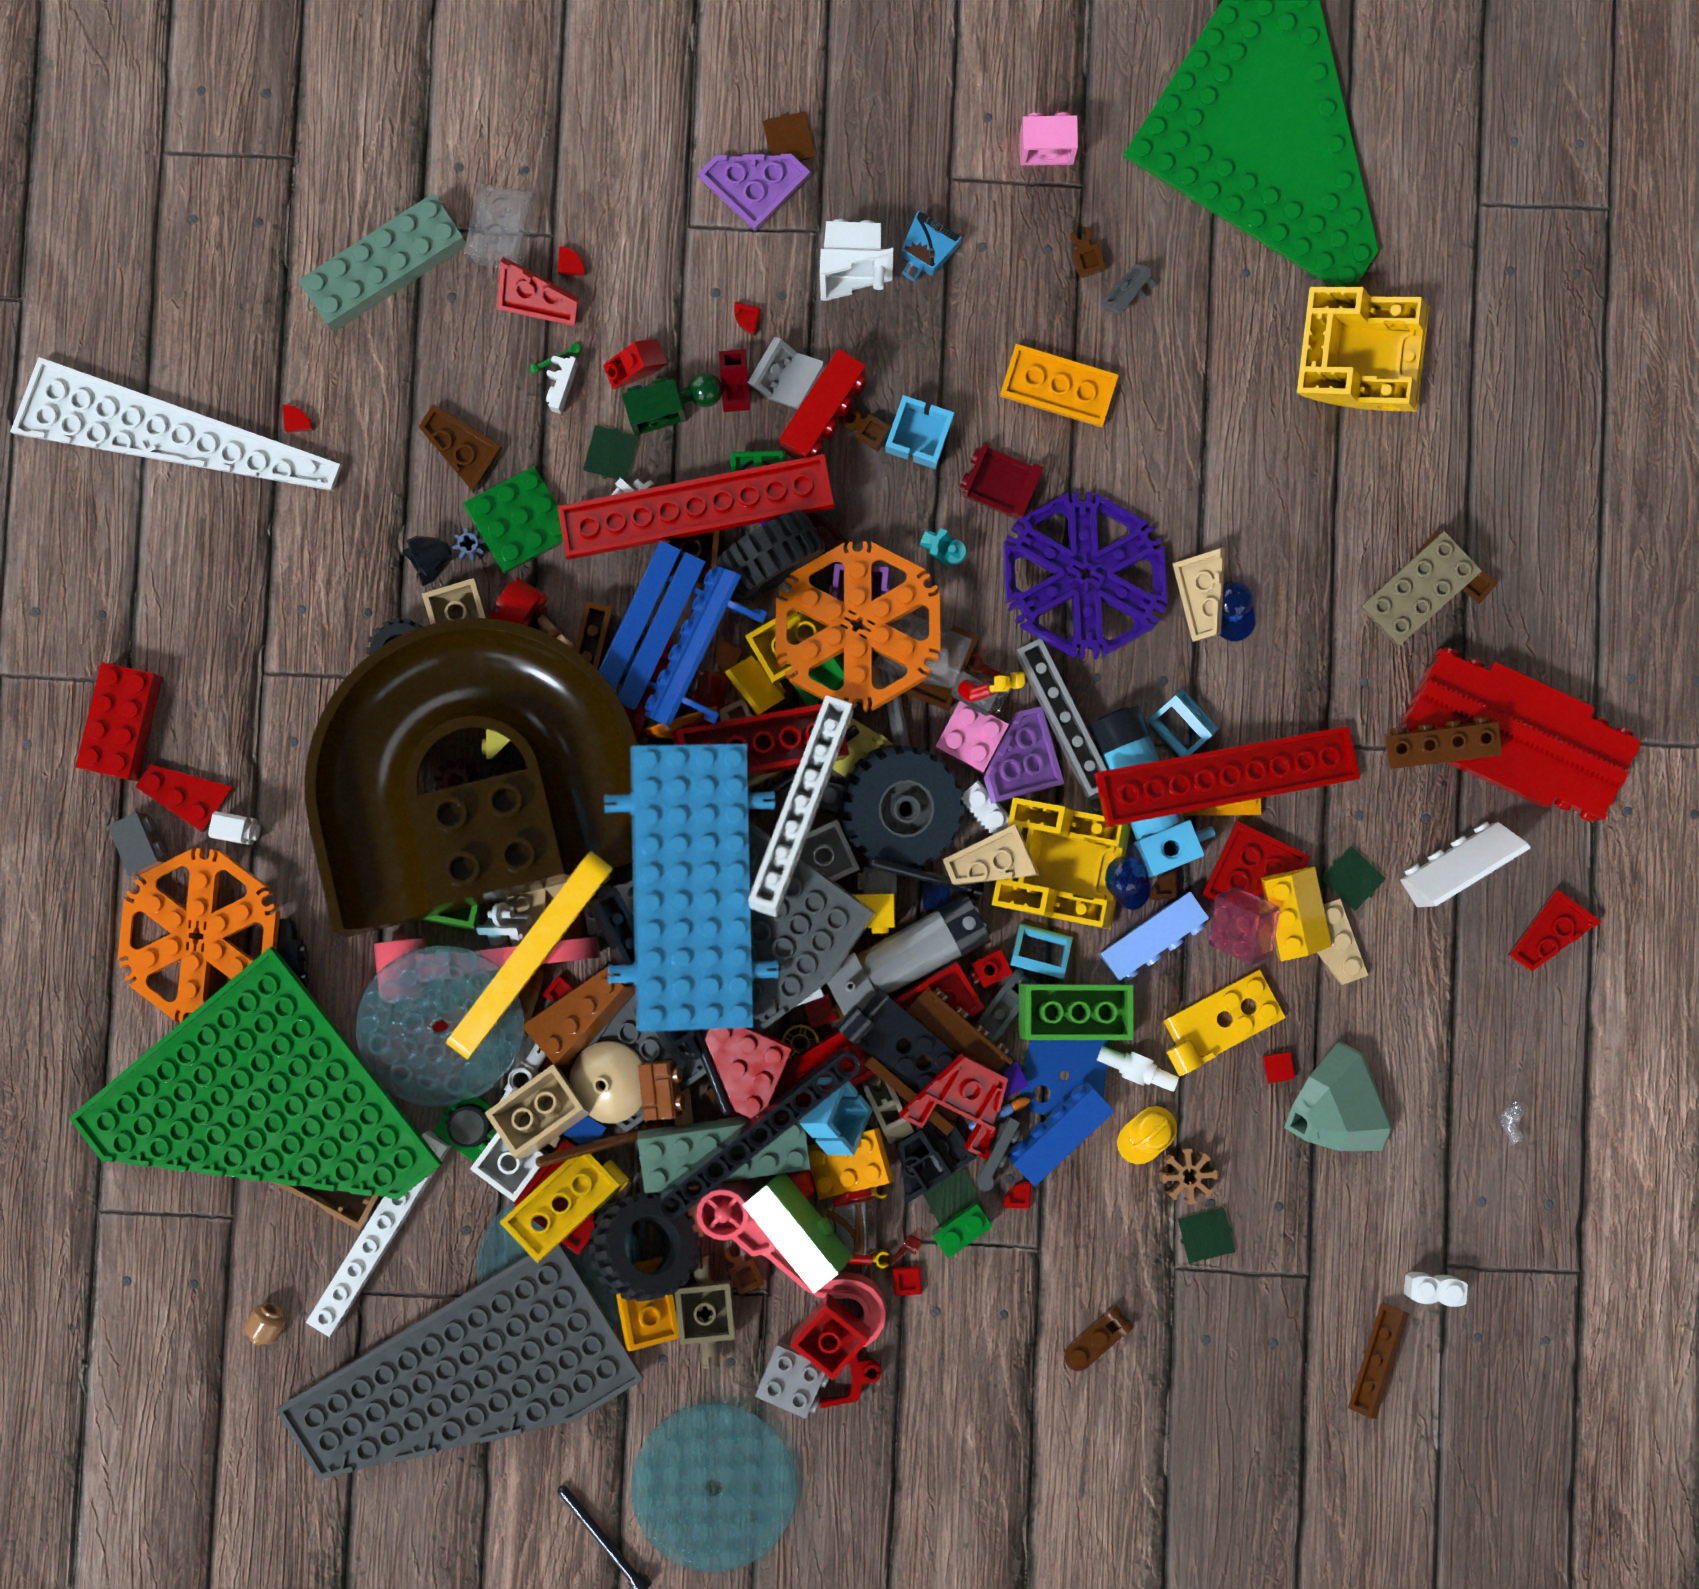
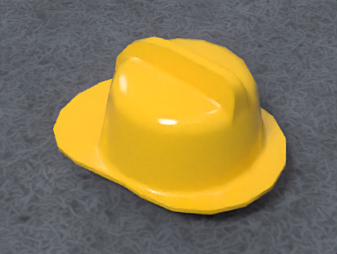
M1159 1106L1148 1107L1141 1111L1119 1132L1117 1147L1121 1156L1134 1164H1145L1153 1160L1176 1137L1177 1123L1174 1116L1167 1109Z

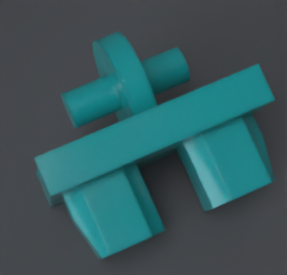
M940 528L938 534L928 530L924 532L920 545L926 548L927 553L932 555L941 566L949 568L950 563L959 564L965 560L967 556L966 546L961 541L955 540L947 530Z

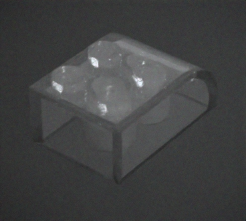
M486 183L480 184L475 197L464 255L469 263L500 269V261L502 257H505L520 266L523 265L537 197L536 193Z

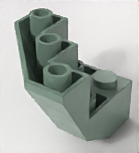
M1339 1041L1307 1079L1292 1105L1284 1128L1307 1142L1337 1151H1382L1386 1146L1393 1125L1364 1054Z

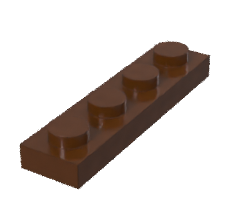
M1380 1304L1348 1406L1349 1409L1369 1418H1377L1409 1316L1408 1312L1388 1304Z

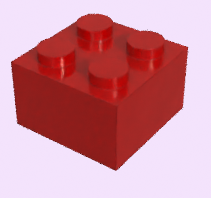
M827 1293L793 1332L790 1346L834 1380L869 1341L870 1327Z

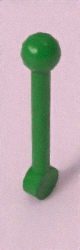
M573 343L570 349L555 356L564 358L570 354L577 355L581 351L580 345ZM552 357L539 364H531L529 367L530 372L533 374L538 373L541 368L552 363Z

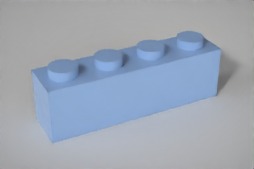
M1186 892L1098 954L1117 981L1124 979L1127 982L1139 974L1137 968L1145 963L1147 966H1150L1161 958L1159 953L1167 947L1171 951L1184 942L1182 940L1183 936L1189 932L1195 935L1204 929L1206 925L1203 922L1208 920L1209 917L1192 893Z

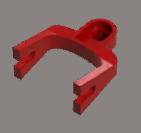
M855 1355L849 1362L851 1373L849 1393L845 1396L820 1398L818 1403L820 1409L857 1402L861 1395V1384L875 1383L880 1379L881 1367L878 1362L873 1359L858 1360L857 1355ZM871 1368H874L875 1374L873 1376H867V1371Z

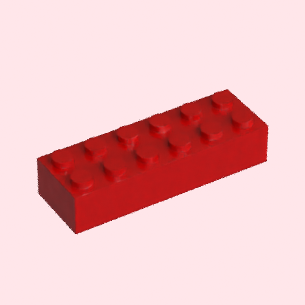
M822 704L678 729L673 734L674 745L746 744L747 777L799 768ZM844 737L836 761L843 760L849 755L846 737Z

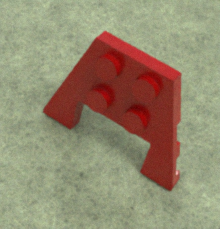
M960 1054L900 1111L899 1115L902 1119L923 1128L935 1105L940 1104L976 1122L977 1124L964 1147L968 1151L987 1160L990 1154V1149L988 1148L990 1139L994 1137L996 1130L994 1126L996 1115L1001 1110L1008 1078Z

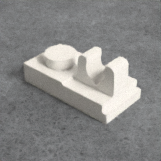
M553 356L551 359L552 363L560 365L562 370L557 372L547 370L548 377L556 380L555 387L551 386L549 388L546 402H549L548 406L551 411L559 414L563 412L579 365L576 358L571 356L570 359Z

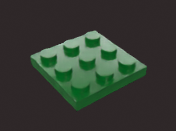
M534 466L463 503V507L504 574L563 544L558 505Z

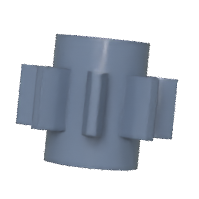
M464 528V534L461 536L454 535L458 540V545H454L452 548L454 551H462L459 555L462 561L468 556L471 561L475 562V556L479 554L485 555L482 551V545L486 543L483 539L478 540L480 536L478 530L471 534L467 528ZM471 539L476 544H473L472 550L469 551L464 546H467L468 540Z

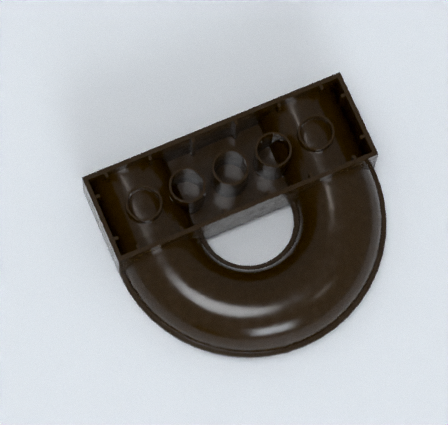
M464 618L437 622L407 632L375 650L353 669L331 696L319 718L307 756L304 779L307 819L332 932L347 938L563 884L568 881L591 851L614 868L612 871L633 866L632 815L630 812L605 813L604 805H616V803H604V795H630V747L638 746L631 722L621 701L606 679L588 660L561 640L538 629L500 619ZM482 728L503 735L519 749L527 765V769L423 795L418 793V775L426 754L440 739L458 730Z

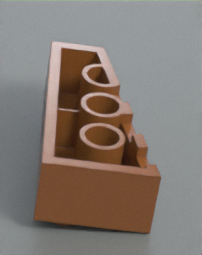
M606 967L522 1025V1028L554 1065H571L577 1056L594 1040L632 997L634 992L629 983L608 984V976L620 975V973L609 974L608 967Z

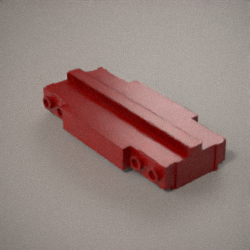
M1445 647L1444 650L1439 649L1434 652L1432 664L1426 667L1409 707L1401 717V727H1406L1407 731L1418 730L1417 725L1434 723L1436 728L1446 726V721L1462 720L1463 724L1474 723L1473 718L1490 716L1491 720H1495L1499 724L1502 755L1445 763L1542 808L1550 807L1552 802L1555 801L1554 806L1564 811H1570V809L1580 813L1579 817L1588 822L1594 823L1595 820L1606 819L1608 807L1613 804L1619 788L1624 785L1630 763L1640 748L1639 743L1641 740L1633 737V732L1621 727L1616 730L1608 726L1609 721L1601 717L1593 716L1591 718L1595 707L1502 664L1493 662L1488 665L1487 669H1484L1485 665L1474 659L1466 661L1459 657V652L1451 648Z

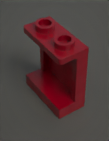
M986 443L983 444L981 449L976 447L970 463L975 464L971 474L966 472L960 484V487L964 489L962 496L1017 520L1022 518L1044 467L1035 463L1033 466L989 448V444Z

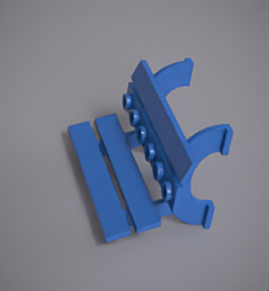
M660 540L601 664L599 672L614 691L622 674L626 676L617 697L622 705L636 710L647 686L655 689V694L650 695L645 704V710H647L645 715L665 726L670 727L681 702L685 703L683 709L694 713L695 709L704 712L705 716L703 719L715 724L719 713L685 698L687 689L725 609L737 615H740V613L759 622H763L767 612L755 608L753 612L744 608V605L738 602L729 601L741 575L722 567L714 566L713 570L710 569L704 579L706 586L703 591L694 587L705 561L687 552H684L674 576H670L669 574L681 550ZM667 580L670 582L629 671L625 670ZM692 592L697 595L692 605L694 611L690 620L687 619L680 630L682 637L678 645L675 644L672 647L668 656L670 662L666 670L663 669L661 671L657 684L650 681V678Z

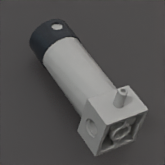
M965 893L937 908L935 912L856 954L854 952L847 956L827 984L845 1016L854 1005L862 1009L880 988L890 995L961 956L964 957L990 943L991 938L987 932L989 931L975 903L971 902Z

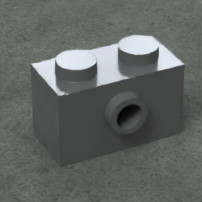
M135 812L108 825L128 875L139 877L140 874L167 861L165 858V846L157 839L155 834L156 825L147 814Z

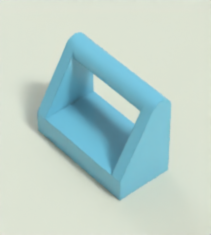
M1184 689L1180 690L1147 720L1149 725L1179 757L1191 755L1219 729ZM1171 706L1200 736V739L1189 749H1186L1159 719Z
M1020 923L1009 965L1064 979L1073 937ZM1023 935L1063 945L1064 949L1059 967L1019 956Z

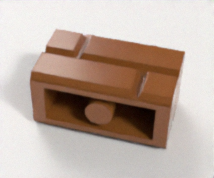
M649 1061L638 1065L644 1120L673 1119L683 1115L682 1111L685 1109L686 1102L684 1095L680 1094L679 1087L683 1075L682 1069L676 1065L675 1061Z

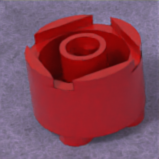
M516 577V580H512L495 603L498 606V611L496 614L491 611L489 619H500L530 627L534 619L537 620L545 613L547 607L544 605L548 598L546 594Z

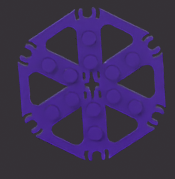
M1068 492L1018 519L1011 531L1018 535V538H1012L1007 535L1003 544L1005 605L1010 601H1014L1009 605L1008 611L1019 609L1022 615L1016 618L1015 622L1021 623L1025 619L1028 620L1022 623L1020 628L1068 655L1076 658V648H1079L1078 656L1080 659H1083L1085 649H1091L1093 651V659H1097L1101 649V658L1150 632L1158 624L1160 619L1153 616L1152 612L1156 611L1163 614L1168 604L1164 545L1161 548L1155 549L1162 540L1160 538L1156 541L1148 539V535L1154 531L1153 527H1148L1149 522L1097 493H1094V503H1091V492L1086 493L1085 502L1077 499V492H1073L1069 501ZM1057 513L1064 514L1068 519L1069 549L1036 531L1035 526ZM1104 514L1128 528L1129 534L1098 551L1097 515ZM1018 558H1026L1053 573L1054 576L1025 592H1021L1016 587L1015 561ZM1141 560H1147L1152 565L1153 592L1149 594L1115 574ZM1086 569L1089 571V577L1083 580L1081 579L1082 574L1080 572ZM1072 599L1073 636L1071 638L1064 639L1040 625L1039 617ZM1101 601L1130 616L1134 621V627L1114 639H1105L1102 629Z

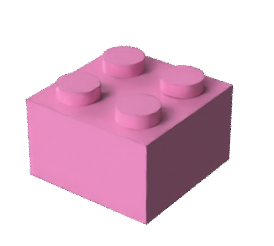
M1067 112L1056 113L1054 116H1044L1042 113H1031L1023 116L1019 134L1020 166L1073 165L1078 149L1077 116H1071Z
M959 701L935 746V750L983 774L1009 724L991 714L983 715L977 711V707H970V704L968 706L963 701Z

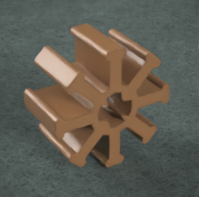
M1180 1147L1183 1163L1179 1164L1174 1160V1156L1168 1153L1163 1160L1167 1164H1171L1176 1170L1171 1173L1160 1171L1159 1179L1163 1183L1176 1181L1170 1190H1166V1193L1174 1200H1177L1178 1194L1185 1187L1184 1201L1188 1205L1197 1203L1194 1199L1195 1187L1199 1188L1202 1191V1195L1207 1198L1213 1193L1212 1189L1205 1187L1201 1183V1179L1213 1178L1217 1180V1171L1213 1168L1200 1170L1207 1161L1211 1160L1202 1151H1199V1156L1192 1163L1191 1153L1193 1150L1189 1147ZM1190 1169H1193L1191 1173L1194 1177L1193 1180L1189 1181L1186 1179V1182H1183L1185 1176L1182 1173L1185 1170L1190 1172Z

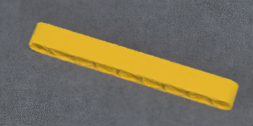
M592 851L589 852L447 1039V1045L467 1060L473 1055L614 868Z

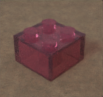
M1238 887L1216 895L1208 944L1250 965L1271 957L1280 907Z

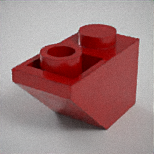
M658 339L633 342L603 364L612 389H617L652 375L665 366L667 361Z

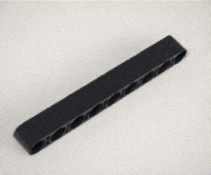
M849 1047L838 1049L664 1188L659 1197V1207L662 1215L670 1219L682 1215L852 1079L860 1070V1061L856 1052ZM845 1057L854 1059V1063L849 1068H843L839 1065L840 1061ZM827 1074L832 1077V1081L828 1085L817 1083L818 1078L822 1075ZM801 1092L810 1094V1099L805 1103L795 1100L796 1096ZM778 1110H785L789 1113L784 1120H777L773 1116ZM762 1127L767 1132L763 1137L757 1138L752 1135V1131L755 1128ZM735 1145H741L745 1148L744 1152L740 1155L732 1154L730 1149ZM715 1162L723 1166L719 1172H711L708 1167ZM691 1180H697L701 1183V1186L696 1190H691L686 1184ZM672 1197L679 1200V1204L675 1207H668L664 1203L666 1199Z

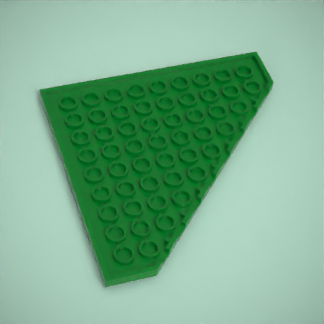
M1222 0L1124 152L1123 158L1328 286L1356 287L1379 250L1320 1Z
M269 947L69 1117L70 1121L101 1161H115L144 1167H161L167 1170L182 1172L192 1171L221 1177H238V1179L268 1181L290 1186H307L313 1189L328 1191L338 1190L366 1196H384L397 1200L406 1195L443 1164L275 947Z

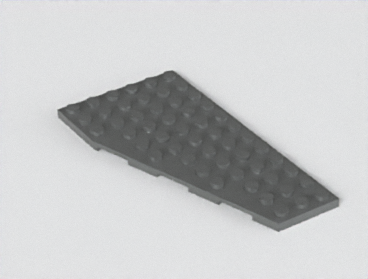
M748 819L751 894L772 836ZM799 857L777 918L750 909L751 959L753 961L778 960L779 968L767 969L779 971L778 978H754L752 981L753 1028L760 1032L764 1031L832 979L876 914L874 910L801 857ZM635 993L588 1045L590 1046L601 1041H616L632 1048L641 1057L643 1062L674 1060L669 1050L665 1051L655 1031L639 1032L636 1029ZM701 1029L704 1038H706L709 1029ZM684 1043L678 1045L686 1062V1066L682 1068V1082L679 1083L680 1093L706 1074L701 1058L695 1061L690 1056ZM569 1073V1075H568L567 1078H566L569 1083H570V1073ZM600 1080L599 1085L605 1090L606 1084ZM643 1107L631 1118L615 1124L626 1132L632 1130L644 1121Z
M560 1243L538 1264L529 1254L278 1406L276 1412L320 1480L351 1473L362 1468L418 1458L446 1449L502 1439L561 1423H572L644 1379V1375L629 1351H626L621 1338L565 1248Z

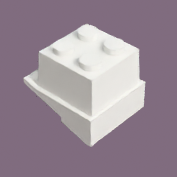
M843 219L826 221L824 249H821L820 255L821 301L852 295V290L873 286L876 290H882L885 282L892 281L893 248L881 249V223H875L870 220L848 222Z

